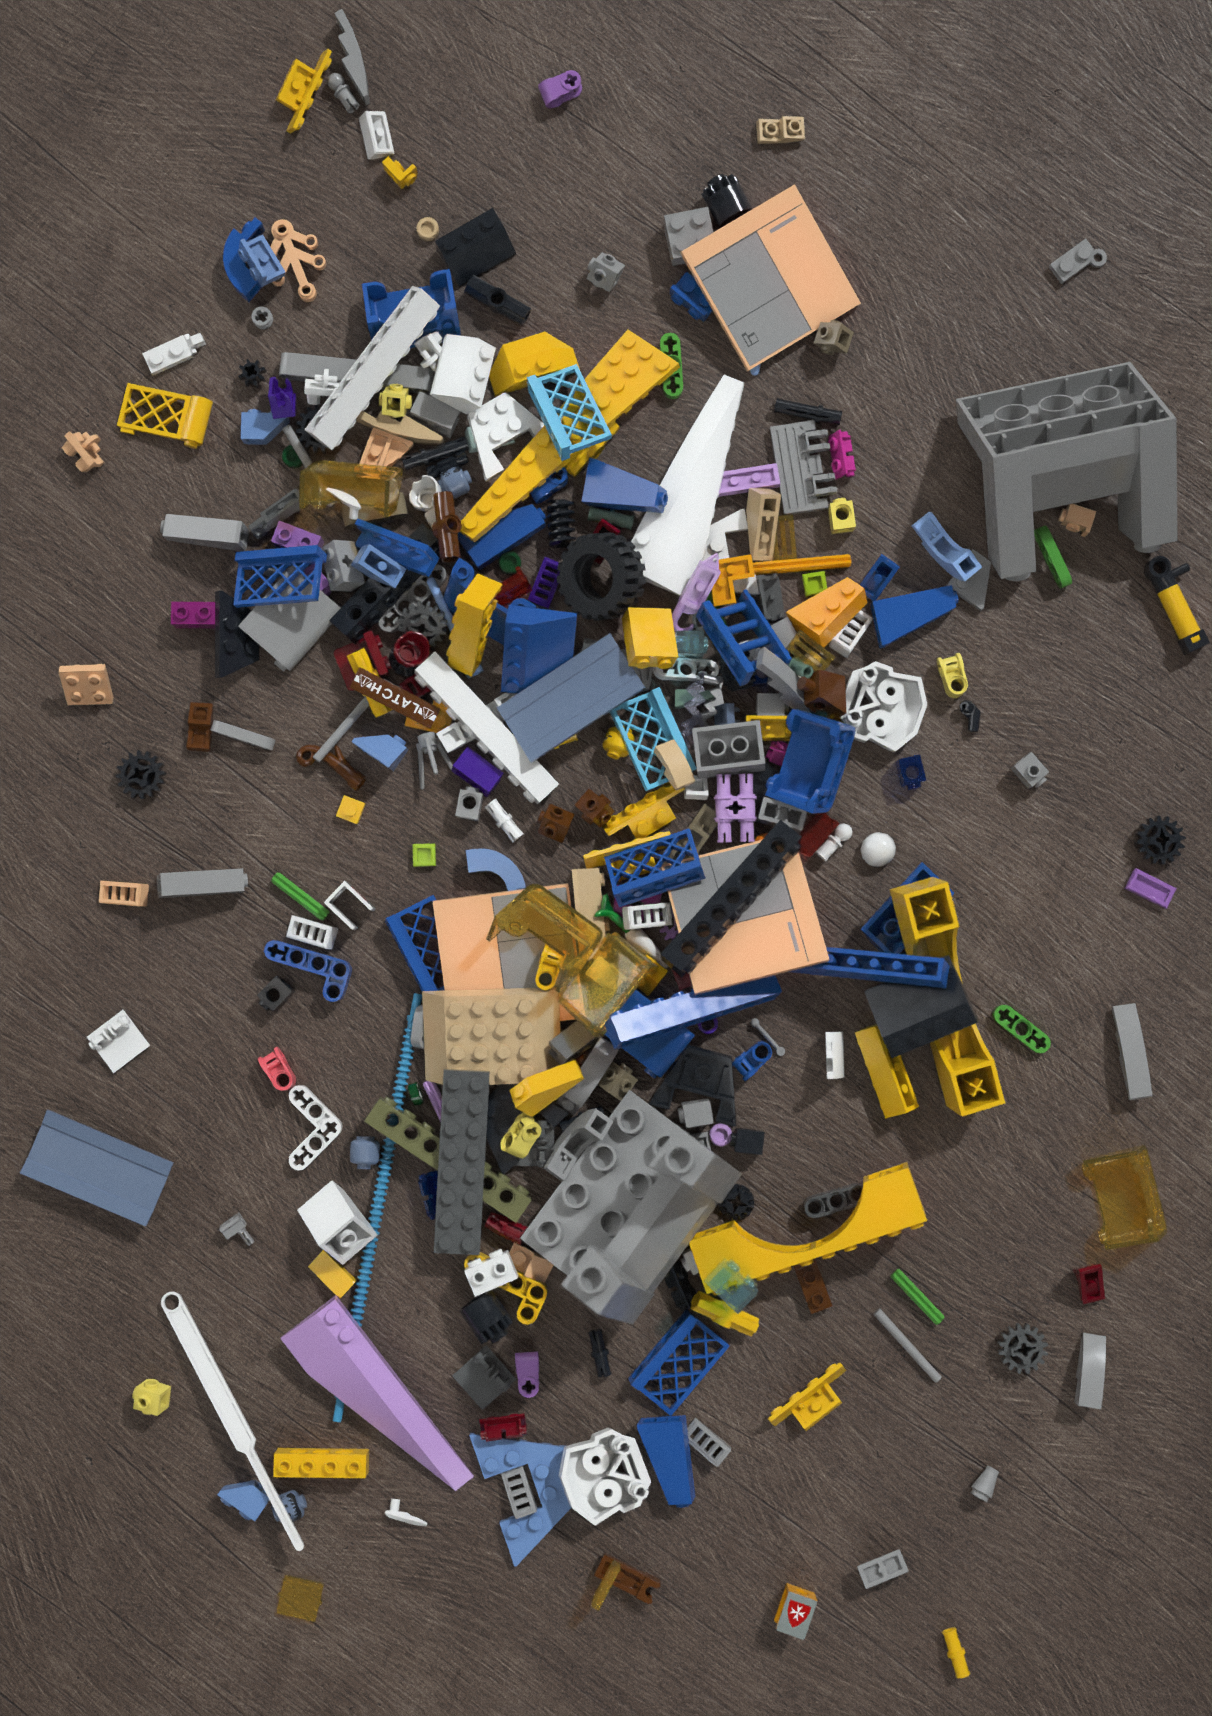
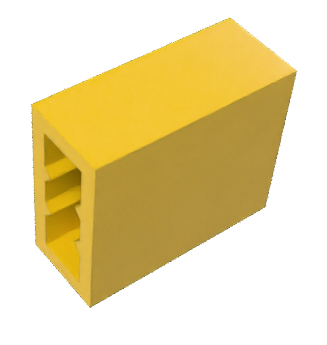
M628 607L622 617L628 666L640 669L647 667L667 669L672 667L678 658L671 609Z

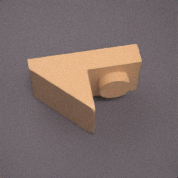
M514 1243L509 1252L515 1268L523 1272L524 1276L543 1283L546 1282L554 1266L551 1262L521 1244L517 1245Z

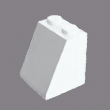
M333 1180L298 1209L299 1214L317 1244L342 1265L377 1236L375 1230L350 1197Z

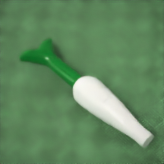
M604 894L601 901V909L595 913L594 917L610 918L625 932V938L632 946L643 954L650 956L662 967L667 968L668 965L661 960L660 950L642 929H624L623 918L614 911L608 894Z

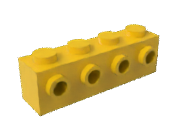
M875 1024L855 1032L885 1119L905 1114L918 1108L919 1105L901 1055L891 1058L878 1025Z

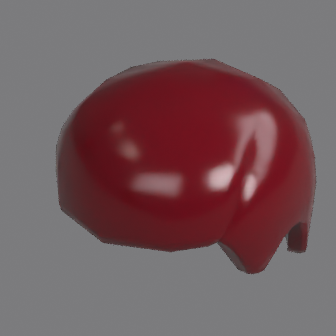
M408 631L395 642L393 648L396 660L405 667L419 666L428 658L430 653V644L427 637L415 631Z

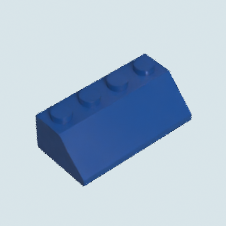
M921 862L900 886L930 877H938ZM890 896L864 924L861 931L880 952L900 954L905 947L892 897Z

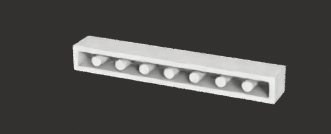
M412 286L305 428V431L323 446L331 450L337 447L342 442V436L356 423V418L360 412L369 406V400L372 396L381 390L387 376L396 370V364L399 360L408 354L414 340L423 334V328L426 324L435 318L440 305L423 289Z
M436 652L415 669L414 673L417 675L414 677L415 680L423 688L427 686L432 691L431 697L438 704L442 702L448 708L446 713L454 721L458 719L462 723L461 729L469 737L473 735L477 739V746L485 754L489 752L494 758L492 762L500 770L504 768L509 774L508 779L516 787L518 785L521 786L525 791L523 795L529 802L533 803L535 801L536 804L540 803L559 785L537 760L532 763L529 761L515 736Z

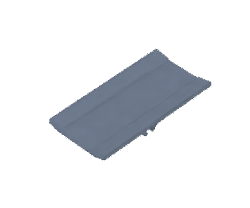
M609 633L498 706L497 709L532 763L644 690L645 686L634 669L628 666L627 658Z
M47 1110L20 1174L138 1224L147 1226L174 1162L56 1112Z

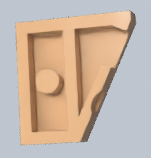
M373 427L357 469L360 472L380 478L413 447L414 443Z

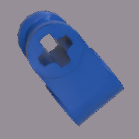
M564 467L557 472V475H561V480L554 478L556 473L554 472L545 479L546 482L541 487L537 486L530 492L536 504L545 501L552 494L566 486L568 476Z
M757 1041L732 1061V1067H735L743 1076L742 1080L744 1082L771 1058L772 1049L770 1045L765 1041ZM760 1045L766 1046L768 1049L767 1055L762 1058L755 1054L756 1048ZM741 1062L748 1068V1070H746L742 1066Z

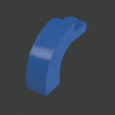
M256 217L243 226L241 234L235 229L231 231L223 251V262L227 276L235 290L248 302L253 299L262 287L258 280L254 281L249 269L246 267V262H243L238 254L240 240L245 239L248 242L262 235L265 231L262 222Z

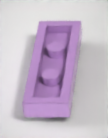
M777 463L724 471L718 497L747 493L749 488H779L780 479Z

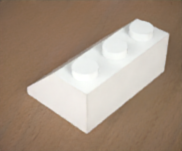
M445 335L430 395L465 414L481 408L496 348L479 338Z

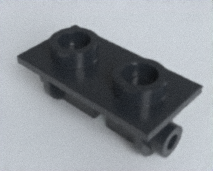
M679 1260L671 1267L664 1280L668 1289L676 1286L677 1290L672 1291L671 1296L676 1307L683 1311L691 1308V1301L696 1291L691 1287L688 1273Z

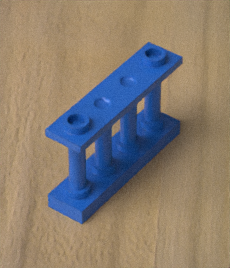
M747 589L742 591L736 604L716 609L710 600L702 602L696 618L740 686L748 684L754 671L757 670V660L750 662L743 652L764 646L789 665L792 658L788 650L785 649ZM741 612L747 620L728 627L721 617ZM753 629L758 639L738 644L732 635Z

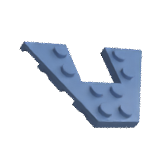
M470 1433L469 1436L484 1479L528 1464L542 1504V1506L537 1507V1512L518 1519L512 1516L500 1520V1526L515 1567L571 1509L559 1478L565 1445L536 1443L514 1438H502V1440L486 1442V1440H481V1435Z

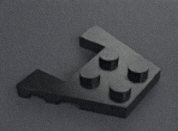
M687 1045L652 1096L650 1105L669 1110L675 1088L721 1100L715 1122L735 1127L736 1111L732 1056Z
M500 1084L488 1096L486 1138L504 1175L520 1161L516 1156L506 1153L500 1148L503 1136L508 1132L516 1117L524 1113L515 1108L509 1091L517 1084ZM553 1103L540 1111L554 1128L569 1115L568 1111Z

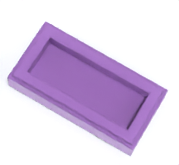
M1134 868L1124 889L1167 909L1177 888Z

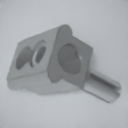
M239 1212L219 1227L220 1232L223 1233L227 1240L238 1233L248 1246L254 1243L253 1238L246 1231L247 1223Z

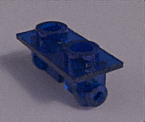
M438 1171L423 1173L418 1176L419 1180L417 1181L421 1195H428L429 1199L423 1202L426 1215L430 1217V1220L436 1219Z

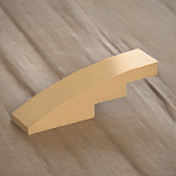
M361 411L356 418L357 422L370 429L374 427L410 440L413 443L436 446L445 443L441 435L406 415L399 422L389 415H382V411H380L377 418Z

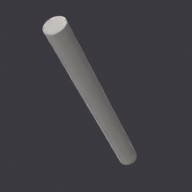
M290 425L285 426L282 429L327 505L331 507L337 502L332 494L326 490L325 482Z
M366 697L362 699L316 752L313 758L320 763L367 709L369 703Z
M880 1308L876 1310L873 1315L935 1383L938 1382L942 1376Z

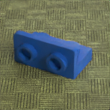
M688 272L684 274L676 285H672L670 288V298L678 306L683 305L687 308L689 315L694 319H700L704 322L713 312L695 278Z

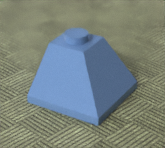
M389 735L359 737L352 740V743L393 772L408 751V748L404 746L407 742L397 735L393 738Z

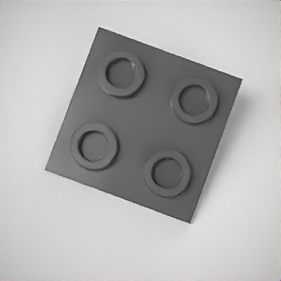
M534 1120V1122L540 1125L541 1134L531 1147L528 1155L525 1158H518L520 1161L515 1166H545L553 1153L551 1149L554 1145V1127L547 1120Z
M487 1345L452 1375L482 1410L503 1391L508 1390L516 1380Z

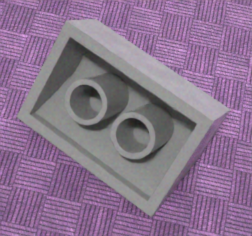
M760 720L692 728L698 779L716 777L717 774L724 776L725 774L734 775L765 771Z

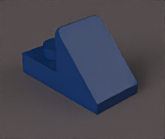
M881 554L860 583V586L865 589L866 596L872 601H876L900 566Z

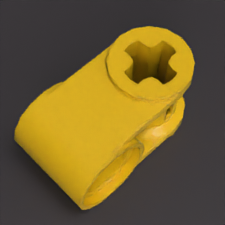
M548 944L544 945L535 974L536 985L540 989L548 990L555 985L567 951L563 950L561 952L550 948ZM542 973H549L552 976L551 982L542 984L539 981L540 975Z

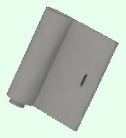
M291 566L285 572V577L288 578L296 568ZM300 574L291 583L297 588L306 578ZM281 577L273 587L277 589L285 579ZM309 583L301 593L303 595H312L313 585ZM288 585L280 595L287 597L294 589ZM270 589L263 598H268L274 591ZM319 590L318 601L277 604L275 606H255L240 623L239 627L276 659L274 664L283 672L286 669L291 671L332 625L329 620L338 612L340 607Z

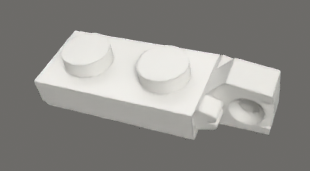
M201 333L191 337L189 334H186L142 354L152 375H156L193 358V355L197 353L196 349L206 345Z

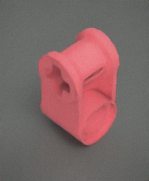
M278 1046L270 1054L263 1058L261 1056L258 1058L261 1068L268 1075L276 1089L290 1090L295 1086L296 1077ZM282 1074H286L289 1077V1083L285 1087L279 1083V1078Z

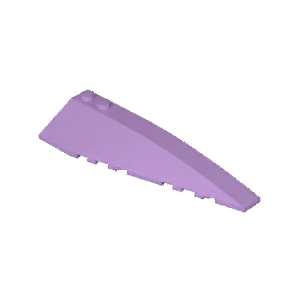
M336 1295L280 1338L310 1377L456 1491L474 1477Z

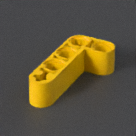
M481 1252L480 1255H468L465 1259L464 1267H469L467 1264L470 1262L469 1260L480 1258L483 1261L490 1258V1256ZM517 1270L518 1277L523 1281L522 1286L516 1288L508 1282L499 1287L522 1298L518 1307L517 1318L522 1324L528 1325L537 1319L546 1299L548 1289L545 1283L524 1276L523 1272ZM534 1286H539L543 1289L544 1293L540 1297H534L531 1294V1289ZM529 1307L534 1311V1315L530 1318H525L521 1314V1310Z

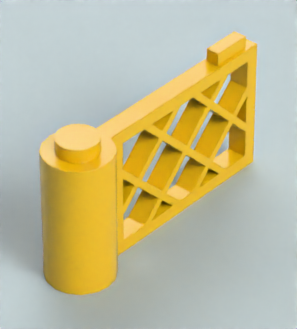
M127 383L117 426L121 428L120 431L122 433L134 435L135 431L180 440L184 442V446L197 449V446L203 445L213 401L200 396H187ZM132 390L140 391L144 398L133 404L130 399ZM157 395L162 396L165 403L154 409L150 400ZM177 400L185 401L183 409L175 413L171 404ZM147 402L152 411L141 417L136 408ZM168 407L173 415L162 422L157 413ZM134 410L138 420L132 424L124 423L126 415ZM155 415L160 424L152 429L148 428L144 421ZM175 419L179 424L177 434L168 432L165 427Z

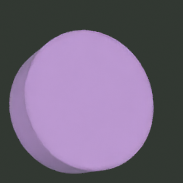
M717 1123L711 1127L709 1137L716 1146H725L731 1141L732 1131L726 1124Z

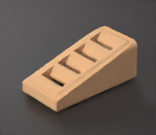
M100 881L99 903L146 907L148 904L149 885ZM109 886H112V896H111V899H108V897H109ZM119 887H121L120 900H118ZM128 887H130L129 901H127Z

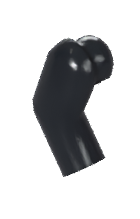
M964 700L960 703L959 709L968 718L967 731L978 732L981 712L973 702Z

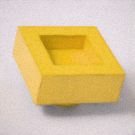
M344 795L336 816L358 825L366 803Z

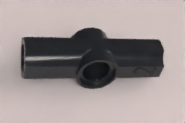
M475 275L466 284L464 293L489 307L493 313L501 314L520 326L527 321L531 308L506 294L502 288H496ZM496 297H501L503 302L501 304H494L492 300Z

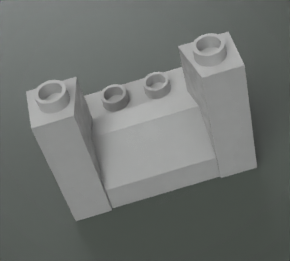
M1131 362L956 399L958 425L982 461L988 558L1001 579L1021 581L1027 579L1031 572H1036L1033 512L1118 494L1119 530L1134 542L1135 550L1151 553L1159 550L1162 544L1177 541L1176 417Z
M629 1090L609 1118L614 1122L604 1139L593 1142L585 1149L565 1181L560 1183L520 1239L566 1274L567 1278L562 1283V1286L597 1314L633 1324L655 1295L653 1292L717 1204L722 1203L742 1173Z

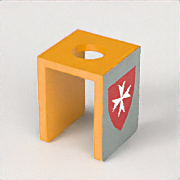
M786 1583L774 1618V1622L777 1623V1631L802 1640L805 1639L818 1602L814 1592Z

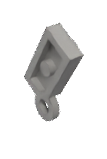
M1084 239L1052 262L1049 268L1060 283L1063 284L1089 264L1093 267L1103 266L1107 260V255L1101 249L1093 250L1094 248L1087 239ZM1094 255H1100L1102 260L1100 262L1095 261Z

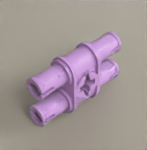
M717 774V795L714 797L716 808L714 820L718 824L717 843L724 842V833L726 834V843L732 842L731 822L733 820L740 822V842L746 843V833H748V842H755L754 822L757 819L755 817V799L757 797L756 794H753V774H747V783H745V774H739L740 794L737 796L731 795V774L724 775V784L722 782V774ZM736 802L739 807L745 809L738 810V814H733V810L726 808L732 807L733 803Z

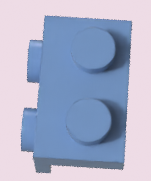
M263 234L248 242L245 239L240 240L238 254L243 262H247L254 281L258 280L261 287L285 276V270Z

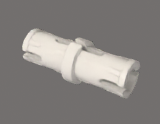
M494 799L485 806V809L497 822L498 828H502L512 843L524 834L511 819V814H507L497 799Z

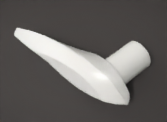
M327 487L326 490L350 507L349 518L358 519V511L361 509L359 502L353 496L343 491Z
M391 1499L390 1510L385 1511L386 1516L412 1525L427 1526V1522L411 1516L407 1512H399L400 1500Z

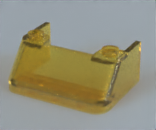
M327 460L315 461L300 472L299 508L304 509L309 504H312L313 508L323 509L332 502L342 503L326 490L328 487L343 491L353 496L360 505L373 506L378 511V514L389 517L397 510L403 469Z
M531 884L495 915L486 940L490 942L502 930L514 937H520L527 931L563 956L558 963V969L562 975L555 990L560 993L580 973L599 945L603 933L597 925L539 884Z

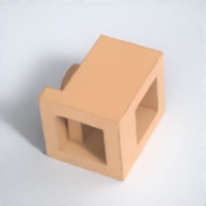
M1069 504L1066 509H1062L1058 521L1061 522V525L1066 526V529L1069 531H1082L1081 536L1085 537L1090 533L1096 511L1075 504Z

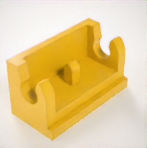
M746 715L745 722L760 720L762 741H790L791 731L788 730V725H786L787 716Z

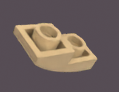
M782 116L780 120L758 119L756 122L757 144L790 143L805 139L804 117Z
M674 739L655 746L653 752L666 768L664 775L675 790L695 782L692 770Z

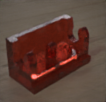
M519 566L515 568L516 574L500 582L502 583L501 591L497 593L494 599L498 600L497 603L503 607L532 591L528 579Z
M827 812L818 813L799 834L802 836L800 844L802 847L799 852L807 859L815 853L840 824L835 819L830 818Z

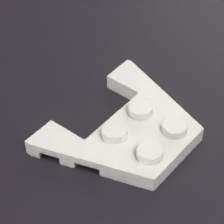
M506 392L483 404L481 408L469 412L467 415L485 481H489L504 471V468L492 451L527 431L534 438L544 426L542 421Z
M741 509L710 525V535L705 547L704 560L715 553H718L719 560L729 558L725 534L748 530L745 509ZM754 574L755 577L733 580L734 592L742 593L743 590L747 589L750 595L758 596L756 574Z

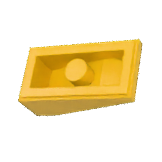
M322 1250L308 1266L340 1299L357 1281L325 1250Z

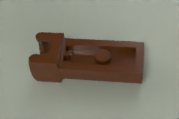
M815 1258L813 1263L806 1266H800V1263L793 1265L811 1314L833 1306Z
M606 1553L603 1554L594 1573V1576L636 1596L637 1599L647 1604H652L653 1601L652 1595L646 1589L648 1587L658 1589L661 1585V1581L657 1577L647 1572L644 1573Z

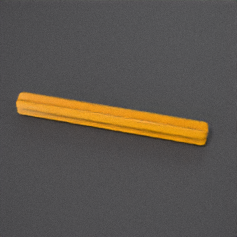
M845 554L753 562V568L756 575L845 568L851 566V556Z

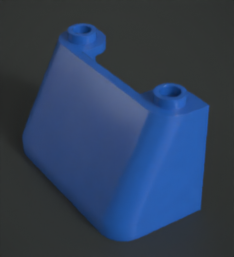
M450 269L434 272L430 276V286L418 287L423 289L440 305L437 315L423 328V334L418 339L430 333L438 332L442 337L441 343H443L445 335L460 336L461 334ZM380 282L362 284L366 319L371 340L410 289L387 293L385 286ZM418 339L414 340V342L411 344L410 348L416 347V346L414 345V343H415Z
M461 558L457 560L451 571L443 596L452 614H455L457 611V607H455L457 596L464 593L474 578L473 567ZM518 598L510 604L537 608L536 605L523 598ZM497 603L496 609L493 610L490 618L493 621L487 636L504 646L505 621L508 609Z
M792 709L786 718L788 730L792 731L780 773L769 777L767 780L765 796L812 814L825 813L831 809L834 803L856 729L854 726L802 710Z
M622 979L589 1023L597 1030L599 1036L604 1034L610 1038L604 1025L610 1018V1014L622 1010L623 1013L630 1011L632 1007L638 1004L647 1006L651 1004V1001ZM682 1028L622 1047V1049L646 1066L644 1071L654 1079L657 1076L662 1078L695 1035L688 1029Z

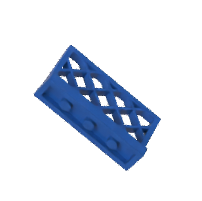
M318 545L236 552L235 561L238 563L233 605L239 608L318 601L322 563H326L327 554ZM315 564L314 571L307 576L303 571L309 565ZM289 566H294L296 570L286 578L283 572ZM268 568H274L276 571L266 580L262 574ZM245 570H254L256 573L246 582L244 579ZM302 574L306 579L296 588L291 582ZM281 575L285 581L275 589L271 584ZM261 577L264 583L255 591L251 585ZM311 583L313 585L312 595H303L301 591ZM290 585L294 590L287 597H282L280 593ZM270 587L274 592L268 598L262 599L260 595ZM249 588L253 594L247 600H242V594Z
M690 828L604 857L612 884L613 895L619 907L706 879ZM688 837L689 841L684 848L676 845L680 839ZM662 845L667 847L663 855L655 853L657 847ZM672 850L681 852L676 860L668 858ZM644 853L646 855L641 862L633 860L636 854ZM686 854L695 859L685 864L681 863ZM651 857L659 859L655 867L646 865ZM618 860L624 861L620 869L612 867L611 863ZM664 862L672 864L670 869L659 870ZM629 864L637 866L633 875L625 872ZM643 869L651 872L649 876L638 877ZM621 876L629 879L627 883L617 886Z
M434 895L385 919L421 991L445 990L444 986L437 989L433 982L435 972L442 974V971L437 969L440 952L437 953L426 949L430 937L438 939L436 935L431 934L435 916L432 918L421 914L423 905L429 902L433 904V901L436 900ZM419 908L418 913L413 912V910ZM407 913L417 916L414 927L404 926L400 917ZM419 917L432 921L428 933L416 929ZM407 930L412 931L411 936H409ZM415 932L427 936L424 948L414 945L412 939ZM417 950L422 951L421 957H420V955H419V953H418ZM425 952L438 956L434 968L425 966L422 960ZM428 970L433 971L432 976H430Z
M686 1309L628 1377L629 1382L634 1388L640 1390L672 1416L730 1345L695 1317L691 1311ZM697 1324L703 1329V1338L691 1339L690 1331ZM717 1341L722 1345L717 1352L708 1353L707 1342ZM703 1342L704 1354L692 1355L691 1343ZM688 1344V1355L676 1357L675 1349L678 1345ZM705 1358V1366L702 1370L693 1371L692 1359ZM689 1360L690 1371L677 1372L676 1361ZM673 1361L674 1373L661 1374L663 1363ZM690 1376V1384L687 1387L678 1388L677 1377ZM674 1377L675 1389L662 1390V1379ZM658 1379L659 1390L648 1391L644 1387L649 1380ZM675 1393L676 1401L669 1408L663 1403V1394Z

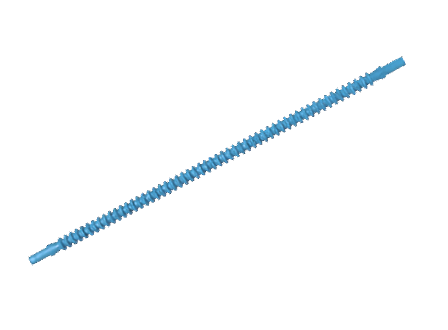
M417 993L413 995L410 1015H407L408 1026L407 1029H404L406 1035H403L405 1041L402 1042L404 1047L401 1048L403 1053L399 1055L401 1057V1061H398L400 1067L397 1068L399 1074H396L398 1079L394 1081L396 1087H393L395 1093L392 1094L394 1101L398 1103L396 1107L402 1111L401 1105H404L402 1099L406 1098L404 1092L407 1091L405 1085H408L406 1079H409L407 1073L411 1071L409 1069V1066L412 1065L410 1059H413L411 1053H414L411 1044L413 1018L416 1008L421 1005L422 994ZM389 1114L390 1119L387 1122H389V1125H396L399 1122L398 1116ZM388 1137L383 1139L385 1145L382 1146L384 1152H381L383 1158L379 1159L382 1164L378 1165L380 1171L377 1172L379 1178H376L378 1184H375L377 1190L373 1192L375 1194V1197L372 1198L374 1204H371L373 1210H370L372 1216L368 1218L370 1220L369 1224L377 1235L380 1234L378 1229L381 1228L379 1222H382L380 1216L383 1215V1212L381 1210L385 1208L383 1202H386L384 1196L387 1195L385 1189H388L386 1184L390 1182L387 1178L391 1176L389 1170L392 1169L390 1163H393L391 1157L395 1156L392 1152L396 1150L394 1147L396 1143ZM376 1237L365 1245V1249L362 1250L364 1256H361L363 1262L360 1263L362 1268L358 1270L360 1272V1275L357 1276L359 1282H356L358 1289H355L357 1294L353 1296L355 1302H352V1305H354V1308L351 1309L353 1312L352 1317L360 1327L362 1326L360 1320L364 1319L361 1314L365 1313L363 1307L366 1306L364 1301L367 1300L365 1294H368L366 1288L370 1286L368 1284V1281L371 1280L369 1274H372L370 1268H373L371 1262L375 1260L373 1255L376 1254L374 1248H377L375 1242L378 1241V1238ZM334 1396L336 1404L332 1421L341 1422L345 1403Z

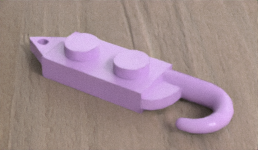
M718 553L704 561H699L679 597V601L672 612L674 632L677 634H687L694 628V624L687 628H680L678 620L682 613H697L702 602H705L721 574Z

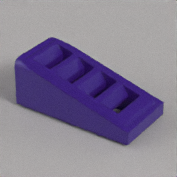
M544 557L528 601L549 609L559 585L557 583V576L560 575V570L555 574L546 570L548 566L557 570L559 562ZM543 575L555 579L554 583L543 579ZM540 583L551 587V590L548 591L539 587ZM536 592L548 596L547 600L536 596Z

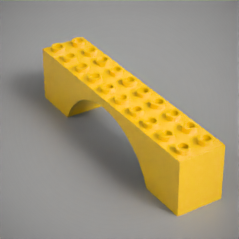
M930 877L890 889L906 954L935 958L949 955L962 982L957 956V931L959 923L948 882ZM976 1024L930 1042L947 1107L963 1117L1005 1104L994 1059L985 1046Z
M905 1162L864 1176L861 1195L851 1215L838 1229L817 1241L801 1245L774 1244L753 1236L733 1220L697 1232L689 1245L706 1294L713 1293L715 1296L726 1292L727 1287L734 1285L735 1288H740L747 1285L748 1280L756 1278L757 1281L769 1278V1273L778 1271L779 1274L792 1270L791 1266L799 1263L800 1266L809 1265L814 1262V1258L822 1256V1259L830 1258L836 1255L835 1251L844 1249V1252L857 1248V1244L865 1241L866 1244L875 1243L880 1240V1236L888 1234V1237L899 1235L902 1233L901 1229L910 1227L911 1230L924 1226L923 1222L927 1221L910 1168L908 1163Z

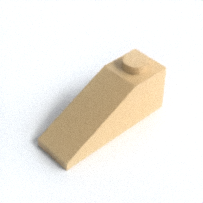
M749 488L746 514L752 560H773L781 494L769 488Z

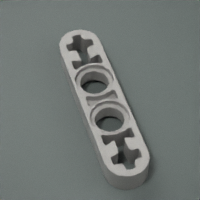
M436 564L433 571H442L440 573L441 579H435L440 588L446 581L447 575L445 569L441 565ZM421 575L412 584V587L397 600L396 604L384 613L379 620V626L384 632L393 633L401 624L398 622V617L393 620L394 626L392 628L390 626L384 627V619L386 617L391 619L394 616V613L391 612L393 609H395L399 616L402 615L398 608L400 602L408 601L417 606L418 601L421 600L423 604L432 595L427 582L423 581L424 578L428 579L429 577ZM418 585H424L427 588L425 596L418 597L415 595L414 590Z

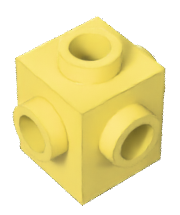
M401 384L386 386L383 393H380L379 406H382V415H389L392 418L404 417L412 406V396L408 395L409 388H403ZM394 398H400V401L397 402Z
M146 1379L136 1386L133 1391V1409L142 1411L143 1414L158 1416L169 1407L171 1386L159 1383L155 1379Z

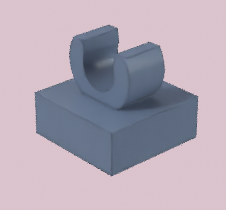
M734 703L715 706L718 712L714 715L715 725L740 722V720H735L734 712H739L740 709L734 707Z

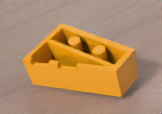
M847 577L786 612L787 617L797 632L823 649L867 604L865 589Z

